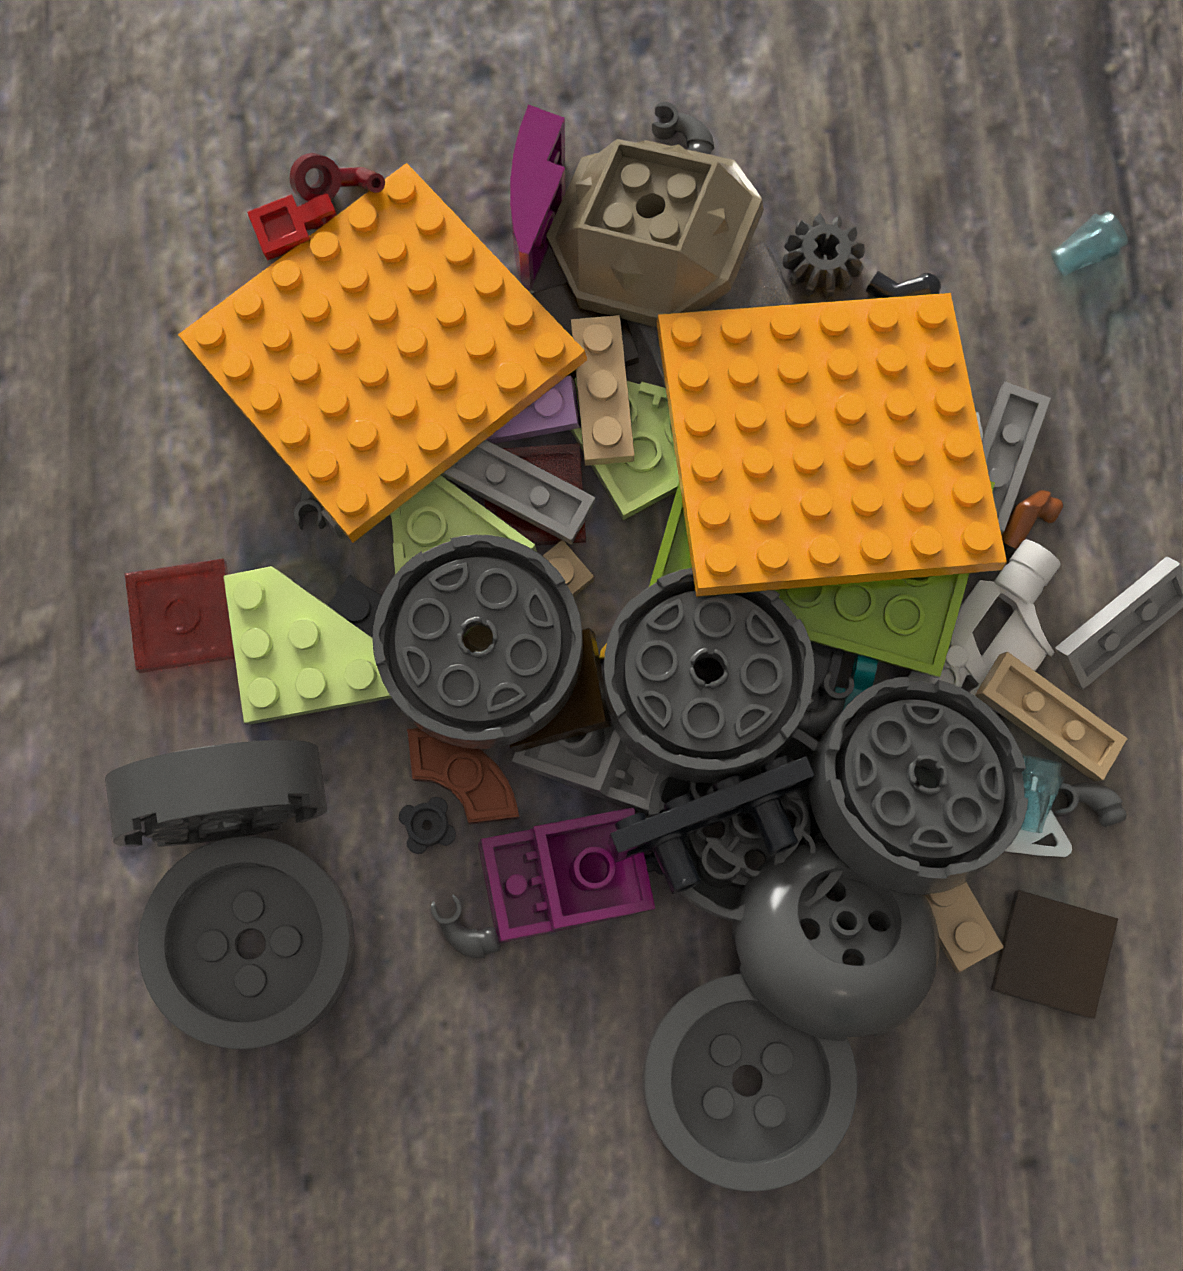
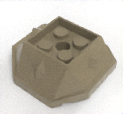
M616 139L599 153L581 157L546 237L579 308L609 316L620 315L621 319L657 327L658 314L696 312L731 291L764 211L763 201L735 160L687 150L679 144L670 146L647 140L633 143Z

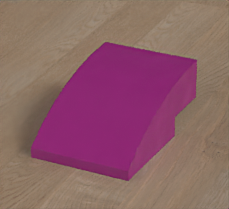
M528 104L519 128L513 153L510 176V208L514 254L519 280L527 290L531 291L549 248L546 235L565 195V167H563L565 162V118Z
M634 807L538 825L530 830L483 838L479 841L478 849L493 925L500 944L656 909L644 852L615 863L608 846L610 833L617 831L615 824L624 818L634 815Z

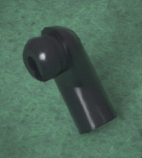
M878 271L869 283L866 292L875 298L939 294L941 284L939 279L931 273H923L916 278L897 283Z

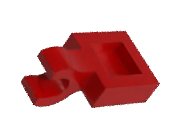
M290 194L247 212L267 261L286 254L297 245L310 241L307 230H318L337 215L329 194L320 195L297 206L293 195Z

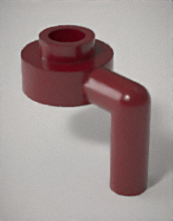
M308 153L299 157L292 165L289 177L295 194L308 202L324 194H329L330 199H333L340 187H362L373 193H379L385 187V179L381 174L364 167L338 168L333 160L318 153ZM316 168L319 172V179L316 184L309 186L306 183V174L309 170Z

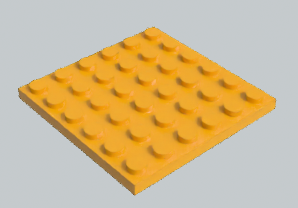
M407 163L385 179V187L381 192L373 193L368 191L309 236L310 241L295 246L178 334L187 349L352 543L587 361L585 350Z
M951 293L658 314L657 331L696 597L999 571L1004 568L1007 560Z

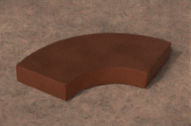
M419 728L407 729L412 779L421 782H434L451 791L463 805L469 825L520 819L514 793L507 778L499 766L482 750L444 743Z

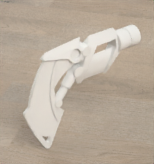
M1027 539L1023 540L1010 558L1009 563L1005 565L994 582L979 580L960 606L941 677L936 678L911 671L909 681H923L935 684L938 680L961 688L965 677H967L975 686L969 693L975 696L999 654L1009 652L1036 671L1048 654L1052 657L1055 652L1041 629L1034 602L1042 593L1044 586H1047L1061 566L1060 561L1041 545ZM1000 597L1012 606L1014 612L981 656L972 632L996 598ZM915 767L914 774L919 785L930 789L936 788L937 782L934 774L925 767ZM1022 774L1024 798H1028L1027 811L1018 835L1005 852L1036 856H1068L1072 852V845L1031 774ZM1052 833L1056 841V846L1054 847L1032 844Z

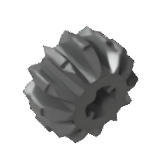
M821 213L814 217L813 226L801 220L796 225V235H790L786 238L784 248L789 253L783 257V267L793 270L789 279L791 285L800 284L804 281L807 283L805 289L807 297L813 295L816 287L822 288V292L827 299L833 296L835 286L846 292L851 288L853 282L851 277H859L861 275L864 265L859 259L864 256L865 246L862 243L854 242L858 234L856 227L848 228L844 231L841 229L842 219L840 215L833 219L832 225L825 223ZM816 252H820V256L823 257L824 253H827L832 257V259L827 260V255H824V258L822 260L815 256Z

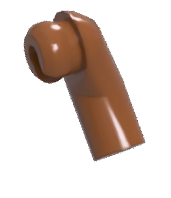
M1040 490L1018 503L1008 519L1005 531L1001 534L1003 543L1017 549L1022 541L1027 538L1037 518L1043 519L1047 523H1054L1064 506L1063 502L1058 498L1050 496L1051 492Z

